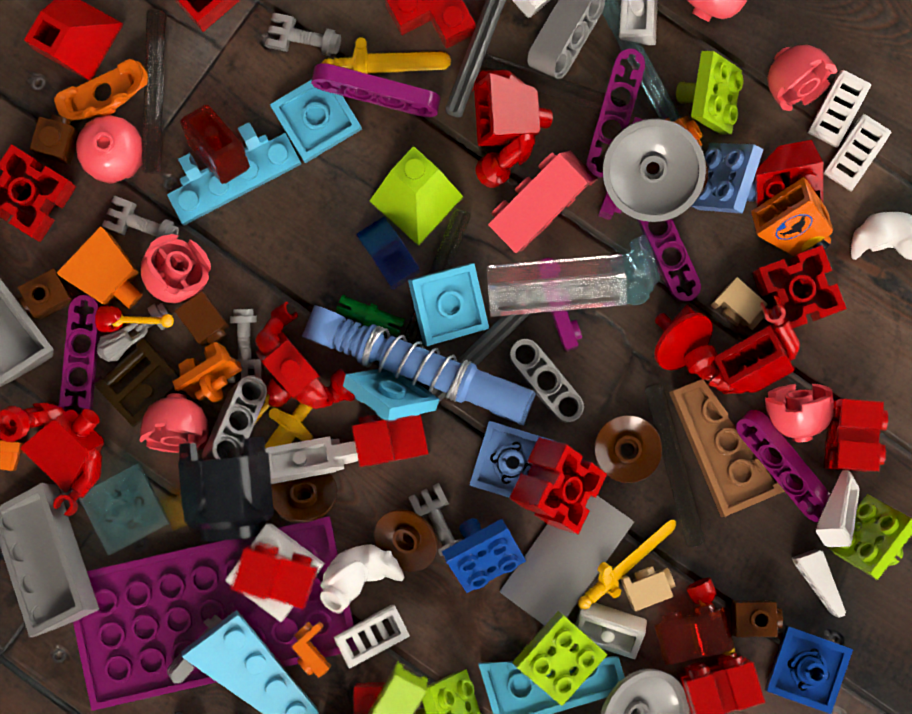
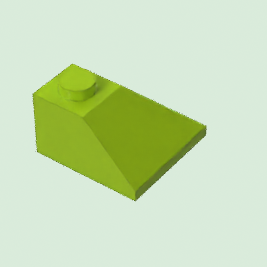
M413 146L389 172L369 202L419 246L463 199V196L446 176Z

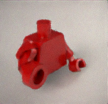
M509 70L480 71L471 93L474 91L478 146L507 145L500 153L491 152L486 154L476 164V175L479 181L490 188H495L505 183L510 177L511 168L516 163H519L520 166L527 161L536 142L535 136L539 134L540 128H549L553 121L551 109L539 107L538 91L535 87L526 85Z
M774 296L777 305L773 309H766L763 302L760 304L766 320L774 323L773 327L768 326L719 355L713 345H705L692 350L684 357L689 373L697 374L703 380L709 381V386L715 387L723 392V394L755 393L792 373L795 368L791 361L797 356L800 342L789 320L784 319L785 309L780 298Z
M287 301L272 310L271 318L256 337V345L259 348L256 354L285 390L299 403L314 409L332 406L333 402L339 403L344 400L353 402L356 398L343 387L346 374L341 368L330 376L331 385L324 386L321 382L323 378L282 332L284 326L298 317V313L294 312L291 315L286 309Z
M51 403L32 404L34 407L23 410L17 406H8L0 411V439L3 441L15 442L26 436L30 427L44 426L24 443L20 449L65 493L72 490L69 495L58 496L53 502V507L58 509L62 502L69 500L70 507L64 515L71 516L75 514L78 509L77 500L79 497L84 498L101 477L102 454L100 451L104 445V439L94 430L100 422L99 416L91 409H83L78 415L74 410L65 411L62 407Z

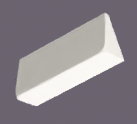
M621 0L620 39L645 45H656L658 0Z
M598 603L591 604L588 609H579L575 626L601 649L632 659H636L646 634L647 620L642 617Z

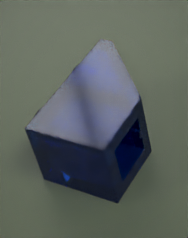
M384 216L356 234L392 291L420 273L419 266Z

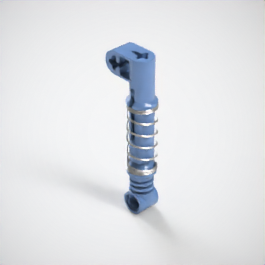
M314 305L302 335L303 338L327 348L334 349L336 347V350L339 352L344 350V354H351L352 357L357 359L358 364L366 366V368L371 366L373 362L379 361V372L382 369L388 370L396 374V379L399 375L412 379V385H415L416 381L430 386L429 392H432L433 388L447 393L446 399L450 397V400L454 402H471L499 417L523 426L536 396L533 390L478 370L477 366L471 363V361L465 360L463 363H459L455 355H450L448 358L440 355L438 348H434L431 351L424 349L421 341L412 344L406 341L404 335L398 337L390 336L387 328L375 324L370 326L363 325L361 327V323H354L350 319L346 321L344 316L320 306ZM384 331L387 333V339L384 337Z

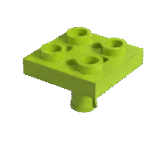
M701 51L697 82H680L676 89L677 101L680 103H693L691 118L719 134L732 135L733 125L738 118V94L743 87L742 69L715 51Z
M867 494L857 506L851 546L827 548L835 555L878 580L888 566H893L900 562L895 558L896 555L902 559L903 550L901 548L912 535V518Z
M557 611L512 663L563 706L608 654L560 611ZM574 666H576V670L573 673H569V670L572 671Z
M467 669L454 672L428 685L427 691L422 698L424 708L415 712V714H481L474 694V685L469 678Z

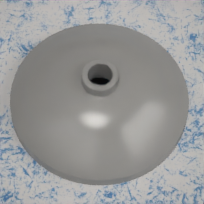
M646 119L627 126L612 140L603 161V180L609 197L621 211L642 221L660 222L682 214L696 201L705 182L706 163L699 143L688 130L669 120ZM650 162L659 164V170L655 174H650L646 170Z
M642 669L629 674L612 689L605 700L601 714H689V708L684 689L676 678L658 669Z

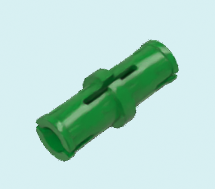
M344 294L341 296L339 303L351 307V310L337 306L335 313L366 326L375 324L387 328L391 336L398 337L401 330L389 326V323L403 327L405 318L378 309V305L373 303L369 306Z

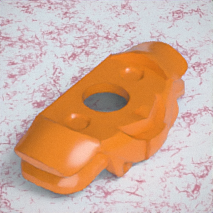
M133 59L125 60L118 64L117 68L80 86H72L57 93L54 98L56 109L61 117L70 121L111 115L116 112L118 107L147 85L148 74L139 61ZM103 83L109 84L111 95L104 101H98L95 98L96 88Z

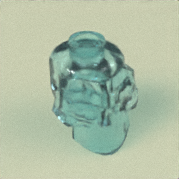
M646 235L639 236L630 241L631 251L628 254L618 256L610 264L612 272L609 275L608 283L618 302L640 305L649 299V295L654 290L655 285L660 281V270L655 263L656 259L653 255L652 246Z

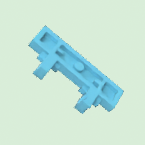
M250 122L238 127L247 147L240 150L241 156L211 172L208 168L200 171L191 153L179 158L178 160L186 176L180 178L183 186L168 193L167 196L181 223L186 225L301 165L286 133L269 141L265 134L258 138Z

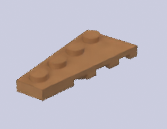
M703 379L669 392L721 517H726L785 492L741 439L736 427L729 419L727 411Z

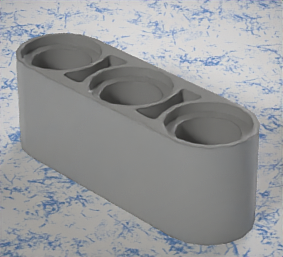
M558 0L530 48L528 65L557 79L564 77L601 16L605 0Z
M521 339L512 346L509 354L512 366L557 420L570 423L579 419L584 410V403L579 394L533 340ZM526 346L532 349L534 360L529 364H522L517 361L515 352L518 348ZM548 372L554 376L555 386L553 389L546 391L538 386L537 377L540 373ZM563 398H570L576 403L577 410L572 417L563 416L559 411L558 405Z
M253 375L246 376L229 390L203 450V460L221 459L217 455V447L223 448L228 458L241 457L244 450L243 439L249 438L266 398L267 388L262 379ZM242 388L250 391L253 398L252 401L247 400L243 396ZM229 417L235 418L239 422L240 430H236L230 425Z

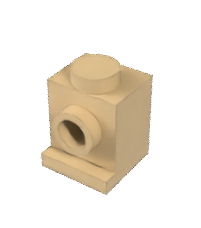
M736 277L710 306L714 309L721 306L725 309L722 314L732 324L736 326L741 324L753 330L765 317L763 312H761V302H763L764 306L767 303Z
M653 566L635 572L636 579L630 580L627 575L620 579L630 606L635 612L674 597L671 588L676 586L669 568L655 571Z

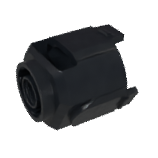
M264 436L243 439L244 454L241 457L228 458L226 451L221 447H217L216 452L221 459L203 460L202 457L198 458L196 443L179 444L178 467L184 522L191 528L200 529L201 541H225L258 536L260 534L259 523L269 521L274 515L269 453L265 449Z

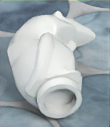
M881 212L869 216L864 224L854 232L851 241V258L856 260L868 249H871L873 252L886 248H895L904 258L912 260V215L903 212Z
M373 544L356 546L338 554L328 566L321 582L323 592L320 597L323 604L329 610L341 613L350 604V601L360 594L364 582L378 581L384 579V577L403 581L405 578L404 573L391 551H383Z

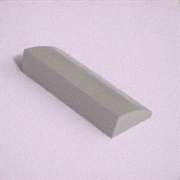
M0 279L1 387L52 358L54 349Z
M41 483L0 505V547L29 637H35L55 630L99 610L69 517L64 515L66 512L64 502H62L58 509L53 507L54 500L61 495L56 484Z
M598 495L596 498L590 497L585 506L590 512L579 535L547 524L525 554L526 562L520 564L513 571L499 591L543 625H546L557 611H560L567 618L579 598L599 573L598 566L608 560L634 523L632 519Z

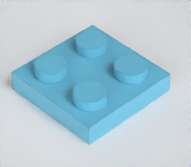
M312 80L270 104L304 163L362 130L361 125L344 97L315 88L311 84Z
M474 263L464 264L408 280L423 345L430 346L489 329Z
M375 369L346 374L343 387L351 392L358 401L368 405L376 411L380 418L392 421L396 418L411 415L418 416L422 413L436 411L439 403V398L416 382L415 385H412V379L400 375L396 379L395 373L382 369L381 372Z

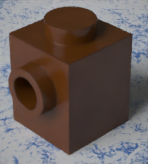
M51 115L50 119L39 117L29 149L38 156L71 165L79 132L70 125L71 121L57 115Z
M53 268L17 287L22 297L18 298V301L28 316L32 314L34 318L42 320L70 305L74 299L65 279L57 274L58 270Z
M203 291L175 310V313L198 344L202 346L207 343L209 345L214 342L218 343L227 335L225 330L230 325Z
M772 600L730 601L731 635L735 637H778V628L783 627V613L781 608H777V602Z

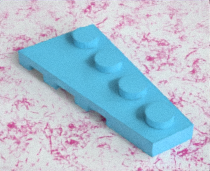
M237 610L181 651L182 658L262 714H319L315 704Z
M605 657L568 701L561 706L512 663L513 661L478 663L493 714H554L608 697L612 689L625 678L619 657ZM574 666L572 671L569 670V673H573L576 670V666Z

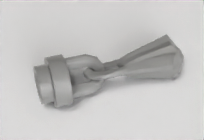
M163 302L159 305L154 303L147 308L151 315L150 317H162L165 314L171 315ZM131 323L121 330L101 336L97 345V354L108 362L118 361L123 353L135 342L139 341L142 337L144 338L148 333V328L155 324ZM157 324L161 330L166 328L161 324ZM136 328V331L140 333L131 338L128 332Z

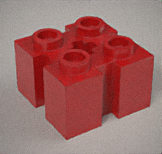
M11 144L0 161V170L3 171L0 176V218L8 221L10 216L13 215L9 224L41 243L55 221L48 215L55 205L63 209L77 186L47 166L40 172L43 167L41 163ZM25 189L31 192L27 199L21 195Z
M823 245L795 255L790 259L791 266L787 267L785 259L760 267L752 272L761 298L769 295L773 307L769 309H773L777 305L774 296H778L785 309L784 319L789 320L793 329L808 323L806 315L810 314L814 322L847 309L838 284L829 286L825 274L831 272L832 268ZM794 283L797 287L803 286L805 293L800 295L801 298L793 293Z
M838 399L834 401L833 418L827 427L824 469L861 472L880 471V465H884L886 459V447L884 444L879 443L880 430L885 431L888 425V411L884 410V402Z
M539 437L527 460L531 464L528 475H520L509 498L524 509L535 512L534 515L548 525L579 535L590 512L585 506L590 497H597L607 473L592 462L582 460L583 456L567 444Z
M736 652L728 656H718V662L715 665H704V662L687 665L684 667V673L677 674L685 692L689 714H725L734 710L740 711L766 703L753 661L743 655L737 656Z

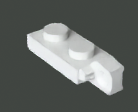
M330 436L265 448L266 452L269 453L271 484L334 473L343 470L344 464L358 461L355 441L340 444L339 439H331Z

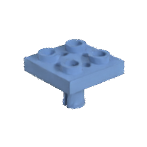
M709 143L707 152L704 155L708 167V181L704 191L691 207L704 211L743 214L746 202H754L756 200L754 177L764 149L754 144Z
M489 421L469 485L510 497L520 475H528L527 471L530 470V466H526L524 471L523 469L525 463H529L527 460L538 438L541 436ZM514 442L520 443V445H521L520 451L512 450V448H519V445H518V444L512 445V443H514ZM493 453H496V455L493 456V460H496L497 457L500 456L497 463H493L490 460V456ZM503 475H507V476H510V477H511V478H507V477L504 478V481H506V482L511 481L509 484H504V483L502 482L501 479H502V476H503Z

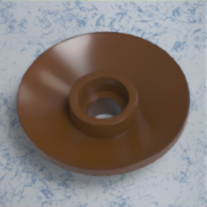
M620 416L607 422L599 431L594 446L595 458L600 469L606 472L607 476L622 483H635L649 477L658 467L662 457V442L658 432L648 421L637 416ZM624 443H629L633 447V453L630 456H625L621 452V447Z
M328 473L272 484L274 511L282 518L292 522H310L321 518L331 510L337 499V485L333 476Z
M403 509L392 510L385 513L375 526L374 540L376 547L383 551H391L403 571H421L427 568L435 559L438 551L437 537L430 524L420 515Z

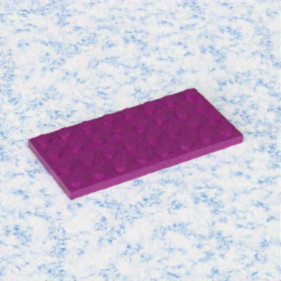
M323 517L310 522H301L278 528L325 563L315 577L306 607L304 609L293 607L281 622L243 593L231 590L232 585L225 581L240 561L244 548L251 546L257 536L213 542L87 571L99 610L74 621L73 625L91 711L216 683L217 681L197 667L181 683H174L167 674L168 666L181 651L199 639L208 628L204 621L207 618L211 619L214 615L224 620L237 610L283 667L298 664L297 660L300 656L292 648L298 640L293 635L308 622L313 627L319 621L324 625L310 641L325 658L341 654L333 637L354 626L350 604L341 613H335L323 604L320 597L323 592L321 582L323 581L324 573L338 555L331 517ZM352 636L346 639L351 651L358 650Z

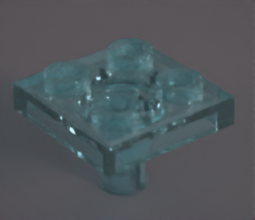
M139 463L92 487L84 498L79 497L108 556L170 524L158 497ZM116 489L120 490V491H121V496L116 497V496H118L119 493H118V492H114V491H115ZM139 496L143 497V499H144V504H143V505L141 504V503H142V500H141V499H137V500H136L137 497H139ZM135 523H137V526H136L135 529L129 528V527H133V526L135 525Z

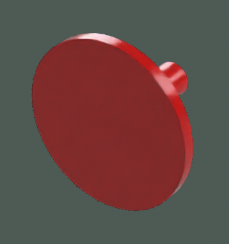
M688 305L673 320L665 313L659 314L655 319V323L664 333L661 335L655 348L656 362L666 370H676L686 366L684 357L692 350L709 343L713 331L711 320L702 313H696Z

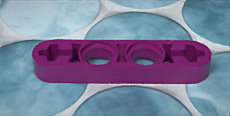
M635 49L623 50L618 54L614 63L587 157L588 170L597 177H603V171L596 169L597 164L592 162L593 157L600 156L603 146H596V142L599 139L601 142L610 145L613 140L606 138L602 134L601 127L603 123L607 120H615L620 124L622 131L628 126L645 69L644 56ZM629 54L636 55L635 61L640 63L639 69H633L629 79H636L634 87L626 82L614 81L616 74L623 77L625 67L620 65V61L622 58L627 59ZM617 87H624L630 92V101L625 106H616L611 101V93Z
M326 63L315 65L311 81L315 88L417 116L435 117L438 114L441 97L435 92Z
M637 219L673 299L681 303H687L695 299L700 293L701 283L673 220H665L667 230L663 235L658 236L650 232L648 221ZM666 248H675L680 253L681 258L677 265L669 266L664 263L662 253ZM683 266H686L688 271L682 272L681 275L686 283H693L694 287L689 290L690 296H687L685 292L678 293L676 289L680 285L678 275L670 278L669 273L676 272Z
M88 295L75 297L68 309L59 406L67 411L68 407H73L75 404V396H68L69 390L78 393L86 392V398L78 396V407L93 409L95 389L93 382L96 379L97 345L100 338V331L95 324V315L101 305L97 300ZM85 302H88V306L94 309L93 314H87L86 325H93L92 331L83 328L75 329L76 323L83 324V315L77 313L78 307H84ZM85 334L91 340L90 349L85 353H78L73 347L74 339L79 335ZM76 368H83L88 375L87 382L81 387H75L70 381V374Z
M749 410L737 422V433L808 519L819 522L830 498V492L784 436L775 428L770 419L758 410ZM769 447L776 449L781 454L782 459L774 457L770 453ZM790 474L799 476L803 481V485L792 480Z

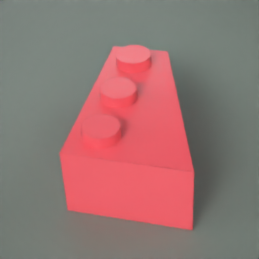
M571 150L561 152L557 156L553 152L549 154L538 166L542 171L533 180L529 176L525 178L515 188L518 195L510 203L504 200L492 211L491 214L495 218L488 225L515 254L527 247L553 222L554 218L576 200L575 198L588 185L591 186L598 179Z

